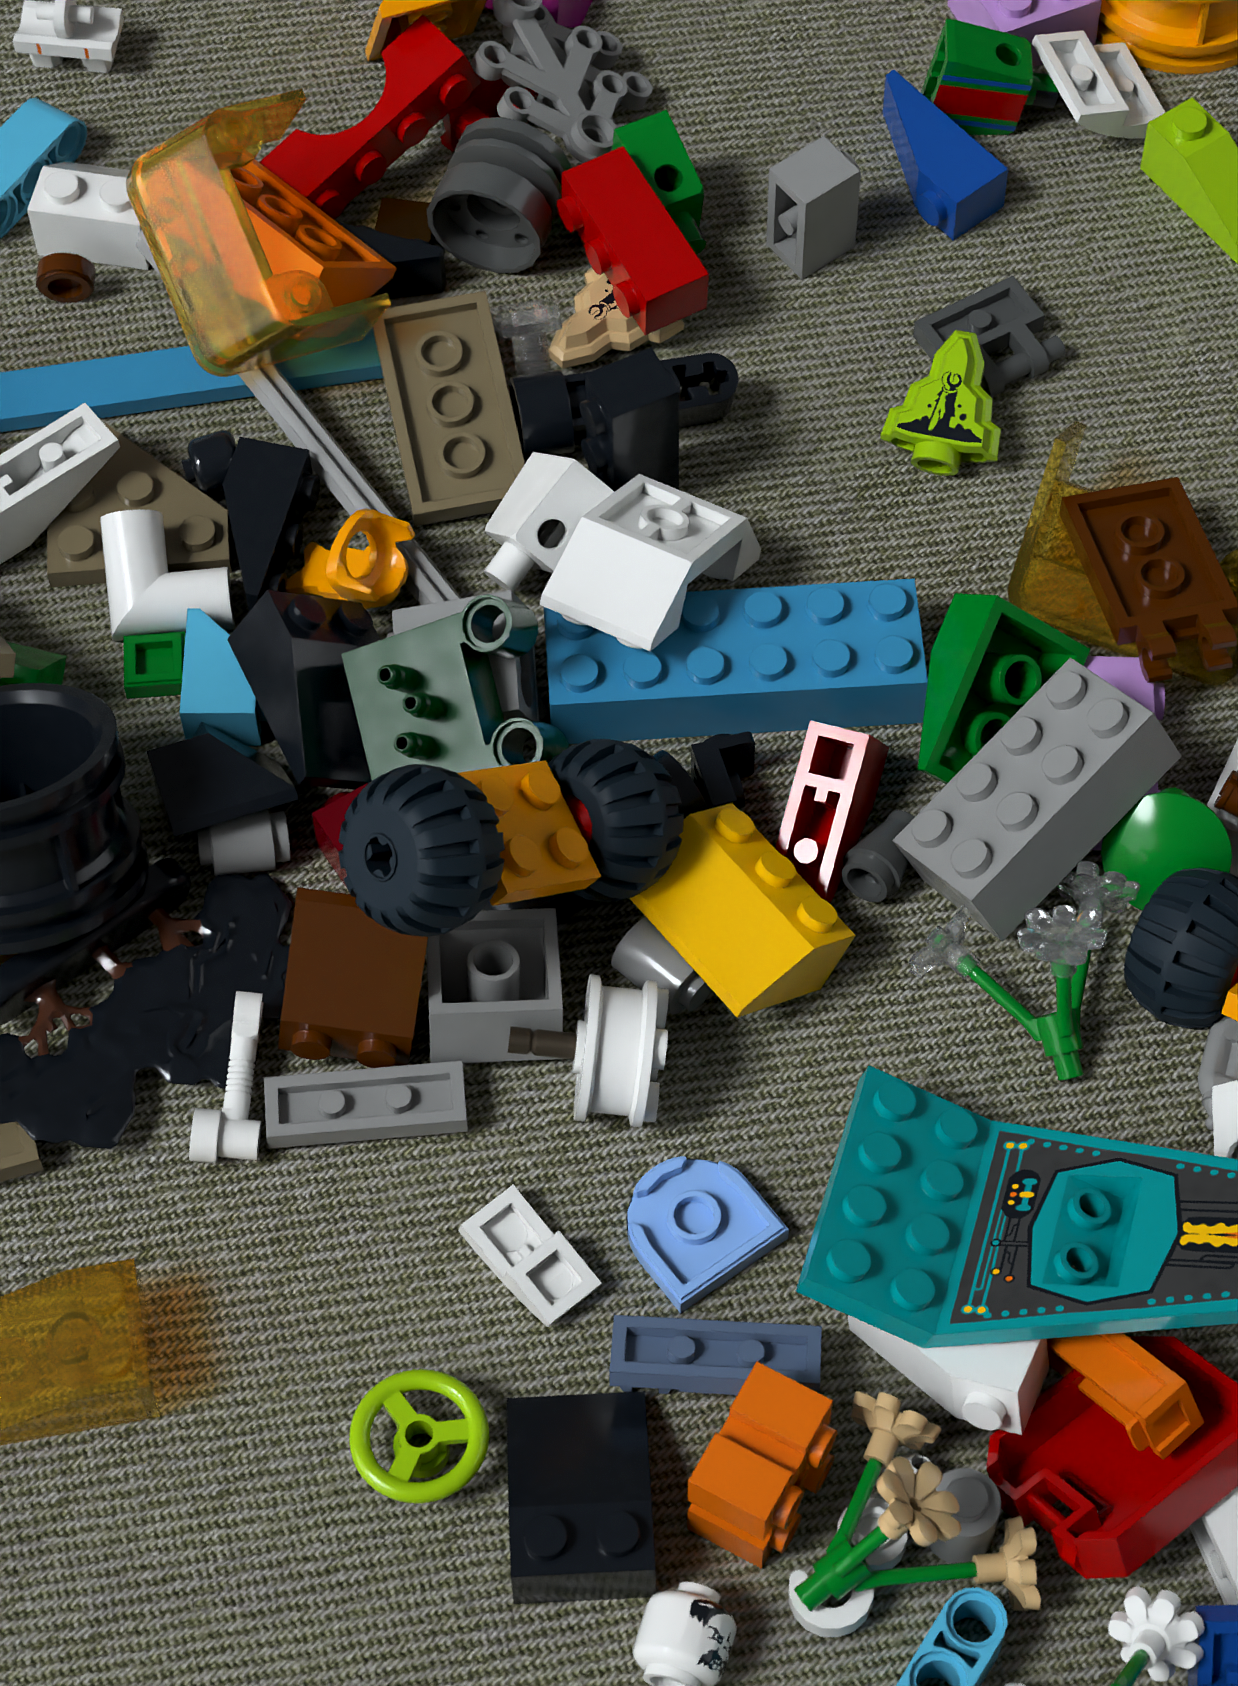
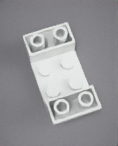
M638 474L582 516L541 595L540 605L560 613L564 619L571 623L588 625L610 634L625 646L651 651L679 627L687 586L701 573L715 579L734 581L759 560L761 547L747 517Z

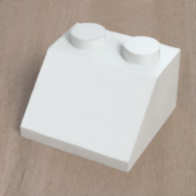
M67 161L42 166L27 209L38 255L47 256L62 252L73 253L87 258L92 263L148 270L150 263L139 251L136 243L140 239L138 233L144 227L150 228L158 222L139 207L152 173Z

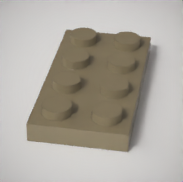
M486 291L370 311L414 526L495 512L525 465Z

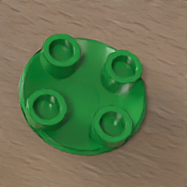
M1174 787L1144 795L1103 837L1101 857L1105 875L1115 892L1127 903L1143 911L1155 890L1164 880L1177 871L1208 868L1229 873L1232 863V846L1223 822L1213 810L1199 800L1190 797L1184 790Z

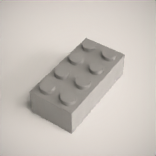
M1070 657L892 841L924 882L1003 942L1182 756L1152 711Z

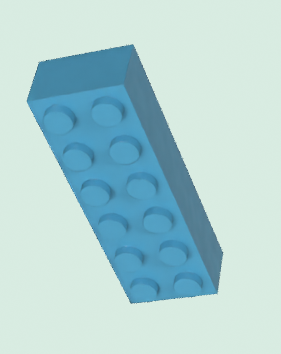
M915 578L686 592L679 627L651 651L625 646L610 634L588 625L571 623L564 619L560 613L544 607L550 723L564 733L568 744H578L592 739L629 741L738 734L747 731L763 733L808 730L810 720L840 728L923 723L928 678Z

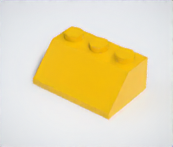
M733 803L688 815L684 819L683 832L678 835L682 839L679 851L669 869L653 886L629 899L737 1018L820 990L856 936L853 931L839 918L835 908L829 902L822 899L797 873L793 863L780 854L755 828L751 818L740 811Z

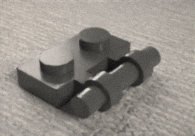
M1014 276L914 322L913 337L932 361L935 353L955 330L976 333L985 364L981 387L991 398L1004 392L1006 384L1026 375V377L1031 379L1048 371L1050 363L1066 355L1065 346L1058 336L1055 335L1039 342L1033 335L1043 330L1045 314ZM1009 346L1015 355L996 364L989 357V355Z

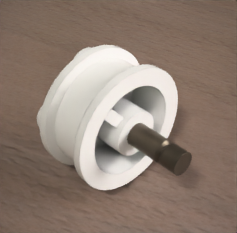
M590 974L586 989L583 1018L578 1020L576 1033L536 1029L533 1032L531 1028L510 1026L508 1053L528 1055L532 1052L534 1056L573 1060L572 1073H576L574 1121L584 1122L588 1113L594 1112L628 1116L631 1127L641 1128L643 1121L655 1123L660 1084L650 1081H656L658 1070H664L668 1042V1030L665 1029L669 990L657 988L656 981L648 980L645 981L642 990L602 986L600 975Z

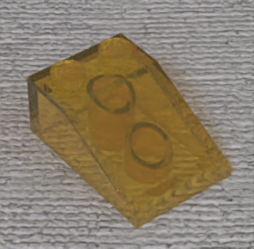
M134 1258L65 1270L0 1297V1446L161 1417L145 1290Z

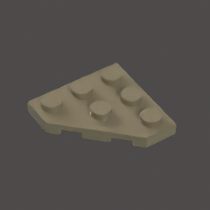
M104 423L118 439L120 448L47 527V575L50 586L62 587L106 583L100 518L113 512L138 509L159 511L163 516L168 573L229 567V572L232 573L230 521L227 509Z

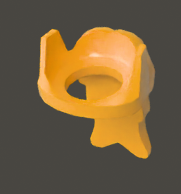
M364 508L356 511L343 524L330 550L316 542L307 544L304 549L305 566L287 579L286 592L304 595L313 594L323 596L324 598L360 602L365 609L388 605L400 593V588L405 584L409 574L407 559L398 550L396 542L414 538L415 532L411 524L380 513L375 509ZM361 531L366 535L369 546L365 550L348 548L351 538L357 532Z

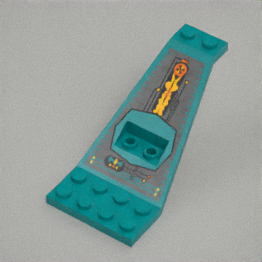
M869 1065L859 1078L796 1292L921 1348L1238 1324V1159L990 1120ZM1070 1265H1075L1078 1268L1079 1272L1074 1270Z

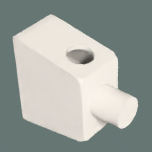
M533 452L485 527L487 535L498 542L501 548L488 564L484 573L504 589L512 590L513 592L531 567L553 573L582 516L615 491L576 459Z

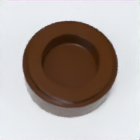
M63 252L49 254L38 262L37 289L44 296L54 301L63 303L82 301L94 292L95 267L87 258L77 254Z

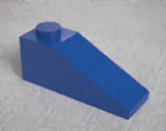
M892 70L885 75L883 116L914 205L928 224L937 226L950 239L955 240L1004 207L1008 168L897 71Z

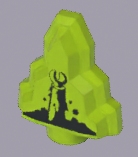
M955 330L935 353L929 376L912 383L903 405L890 408L880 439L913 452L911 464L924 472L942 476H953L958 474L961 462L986 463L998 461L1001 429L991 422L993 399L981 387L985 364L976 333Z

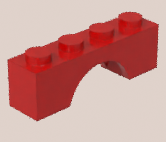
M423 14L381 52L386 70L385 87L377 105L366 118L355 126L334 134L318 135L295 129L259 162L334 220L342 213L350 201L368 185L377 182L392 163L410 147L419 144L435 124L452 109L461 106L469 98L471 92L481 84L465 54Z

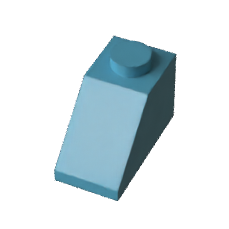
M187 608L179 712L185 740L194 736L202 721L247 746H261L263 722H267L227 640L230 635L200 608Z

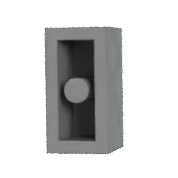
M824 135L769 168L766 245L802 280L853 249L856 244L861 171L850 154L844 151L840 152Z

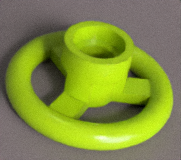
M429 1369L402 1371L385 1378L372 1387L357 1406L349 1432L351 1456L363 1479L382 1495L399 1502L413 1504L442 1500L461 1490L479 1471L489 1445L488 1419L478 1397L457 1378ZM427 1390L442 1394L451 1399L460 1408L465 1418L436 1422L428 1415L417 1414L403 1396V1393ZM382 1407H384L397 1427L393 1440L395 1460L389 1472H386L375 1459L370 1443L372 1423ZM417 1434H426L432 1438L423 1447H414L408 1443ZM467 1443L463 1457L448 1473L430 1481L410 1482L412 1477L428 1478L439 1473L448 1462L450 1455L449 1445Z

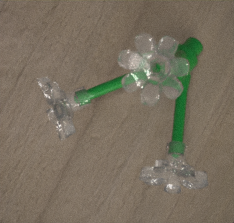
M1080 861L1077 864V873L1070 871L1056 886L1060 896L1072 899L1079 905L1076 918L1075 908L1070 905L1055 906L1052 911V918L1041 908H1032L1025 913L1024 917L1027 928L1021 929L1017 933L1019 945L1023 951L1035 952L1037 959L1050 962V972L1053 976H1056L1057 1012L1035 1017L983 969L978 967L981 960L963 945L966 933L965 928L972 916L964 904L947 923L945 930L939 925L930 932L924 941L929 946L921 948L909 959L908 963L912 965L909 972L921 979L934 966H942L946 963L962 979L965 980L969 976L1017 1019L1035 1041H1042L1045 1056L1053 1057L1059 1081L1082 1076L1084 1072L1078 1052L1079 1049L1084 1048L1080 1033V1018L1092 949H1101L1105 946L1108 934L1106 930L1102 929L1105 910L1113 913L1125 912L1129 901L1136 899L1140 890V884L1136 881H1126L1127 877L1124 874L1115 871H1108L1100 876L1099 867L1096 863Z

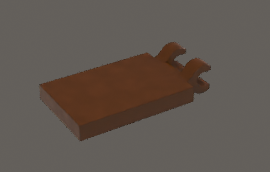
M1179 477L1062 497L1060 517L1117 645L1136 642L1140 667L1145 680L1151 683L1172 679L1173 672L1167 658L1176 657L1177 650L1174 642L1195 638L1198 639L1201 661L1208 672L1232 668L1233 661L1227 647L1236 646L1237 644L1232 624H1237L1238 601Z

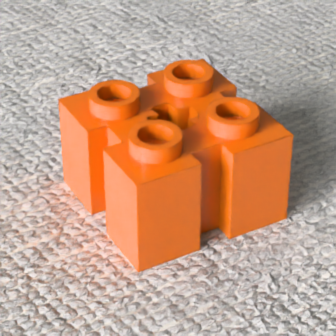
M756 1362L729 1409V1416L719 1434L715 1433L688 1480V1501L691 1502V1505L687 1511V1529L761 1569L773 1549L784 1553L800 1524L802 1515L797 1513L805 1490L807 1489L816 1494L827 1478L834 1462L835 1456L829 1452L835 1442L838 1431L828 1426L831 1422L833 1400Z

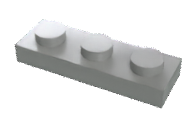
M462 1060L264 1077L266 1138L269 1149L468 1132Z

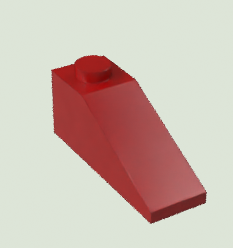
M810 720L775 849L793 863L797 873L822 899L831 903L842 879L844 856L857 844L872 811L889 746L870 734Z

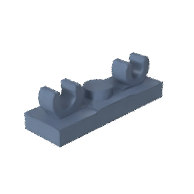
M614 1315L609 1386H618L623 1392H632V1387L658 1389L659 1394H668L672 1389L679 1390V1392L738 1395L755 1363L759 1362L819 1393L822 1326Z

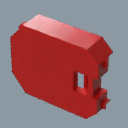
M1128 1336L1187 1382L1204 1420V1424L1164 1460L1156 1455L1150 1446L1143 1451H1138L1133 1446L1125 1426L1079 1390L1078 1385L1086 1377L1076 1369L1072 1370L1037 1398L1022 1435L998 1429L989 1437L986 1470L989 1478L995 1483L1000 1493L1001 1509L1012 1518L1021 1516L1024 1527L1033 1520L1053 1536L1059 1557L1085 1579L1128 1577L1238 1486V1383L1174 1336ZM1059 1499L1074 1511L1067 1518L1052 1506Z

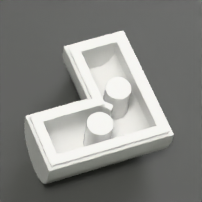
M143 509L125 510L109 513L100 518L113 642L123 641V636L183 631L186 634L187 608H200L224 630L235 629L229 567L168 573L163 516L159 511Z

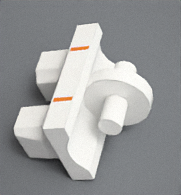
M24 0L20 26L13 38L15 53L29 54L35 67L54 68L62 64L63 57L82 59L83 66L89 72L108 73L112 68L124 23L123 11L120 8L76 5V0H55V2Z

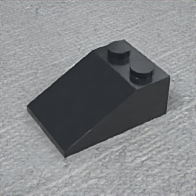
M267 590L227 640L298 785L355 790L366 783L368 784L372 779L341 654L380 640L373 626L371 615L360 602Z
M645 1391L507 1398L510 1571L514 1604L652 1597L656 1594V1565Z

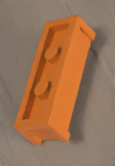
M1112 1333L1047 1339L1049 1366L1063 1377L1074 1369L1086 1377L1078 1385L1079 1390L1125 1426L1133 1446L1138 1451H1143L1150 1446L1153 1452L1164 1460L1204 1424V1420L1187 1382L1126 1334Z

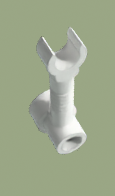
M236 991L230 1061L228 1064L230 1067L228 1068V1080H226L227 1086L225 1088L227 1092H225L222 1110L195 1108L190 1137V1161L217 1163L218 1157L258 1160L262 1121L248 1119L251 1102L250 1094L252 1093L251 1087L253 1086L252 1081L254 1078L252 1075H254L253 1069L255 1068L254 1063L256 1061L263 1014V993Z

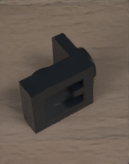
M747 731L734 735L718 734L706 739L704 742L692 744L691 778L703 795L709 809L733 803L738 809L744 808L745 796L740 778L751 776L754 773L755 741L752 733Z

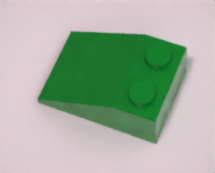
M955 593L931 649L918 770L947 785L1070 657L1084 666L1091 649L998 595Z

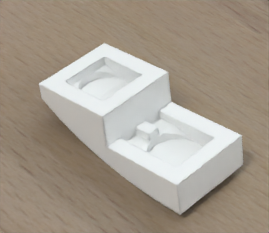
M511 1185L462 1223L458 1230L503 1284L547 1327L551 1326L602 1284L562 1233L557 1231L553 1234L514 1185Z

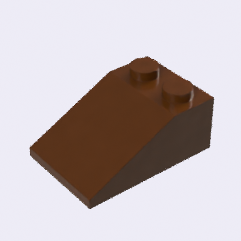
M297 887L278 1049L292 1051L296 1056L309 1060H321L329 1056L354 1059L370 1068L409 1065L428 937L400 934L385 928L369 918L355 903L356 898L350 894Z

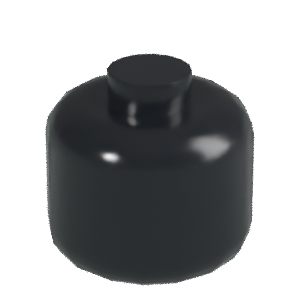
M221 430L192 439L188 443L189 458L181 460L187 482L192 483L196 481L200 491L207 496L224 492L223 482L237 446L231 432Z

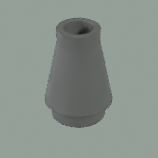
M902 810L892 811L882 824L845 854L842 879L846 887L854 895L865 901L880 902L886 896H891L898 892L909 861L892 840L914 818L912 814Z

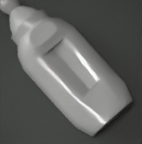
M1227 1016L1217 1021L1209 1029L1198 1073L1199 1091L1202 1095L1201 1102L1209 1116L1205 1121V1125L1211 1131H1213L1212 1087L1238 1080V1021Z

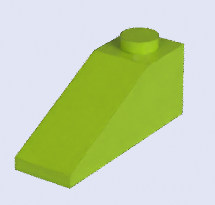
M1192 97L1148 122L1140 169L1238 264V147L1230 133Z

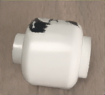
M681 1582L677 1591L657 1592L650 1598L643 1614L632 1653L637 1664L644 1670L643 1679L649 1685L715 1686L721 1680L736 1635L737 1625L732 1614L719 1604L720 1595L715 1590L698 1583Z

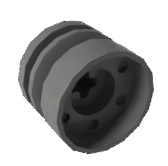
M504 117L481 118L467 125L455 147V152L447 165L448 170H446L427 208L428 226L438 243L454 257L475 268L495 273H518L533 266L541 254L553 226L552 220L558 213L557 200L562 198V172L571 169V164L560 146L547 134L527 123Z

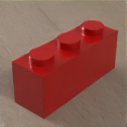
M624 146L562 172V198L557 200V208L563 224L568 231L578 232L585 243V252L591 267L598 275L605 273L613 286V295L619 310L626 318L633 316L644 335H648L707 308L708 271Z

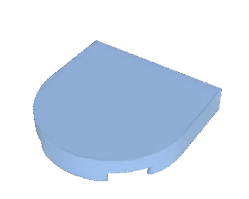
M681 1156L659 1163L638 1181L627 1210V1235L635 1257L680 1314L787 1240L789 1228L749 1180L735 1167L722 1161L715 1163L701 1159H686V1156Z

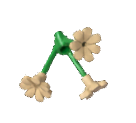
M855 1391L851 1418L856 1423L867 1427L872 1433V1437L863 1455L864 1459L868 1462L841 1525L826 1549L827 1554L812 1565L815 1572L794 1588L807 1609L812 1612L831 1596L840 1600L853 1589L856 1592H861L881 1586L974 1577L976 1584L1002 1582L1009 1590L1010 1605L1013 1610H1039L1041 1599L1035 1586L1037 1584L1036 1564L1033 1559H1028L1036 1550L1037 1540L1033 1527L1024 1529L1021 1516L1005 1520L1004 1544L999 1548V1553L973 1555L972 1562L874 1571L870 1568L865 1559L889 1538L896 1540L907 1531H910L911 1536L918 1545L927 1547L937 1542V1539L946 1542L958 1536L961 1532V1525L959 1521L951 1516L959 1511L956 1497L949 1491L937 1492L936 1490L943 1478L942 1472L936 1465L926 1461L914 1474L913 1467L906 1458L895 1457L893 1459L898 1445L913 1450H921L925 1442L934 1443L942 1429L938 1425L928 1422L927 1418L917 1412L905 1410L901 1413L899 1411L901 1402L893 1395L879 1392L876 1400V1398L865 1392ZM882 1468H886V1470L883 1472V1474H882V1475L880 1476V1478L878 1479V1476H879V1474H880V1472H881V1469H882ZM877 1481V1491L886 1500L889 1507L879 1516V1526L854 1546L851 1540Z

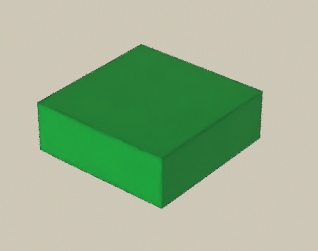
M185 631L123 636L124 690L126 698L181 695Z

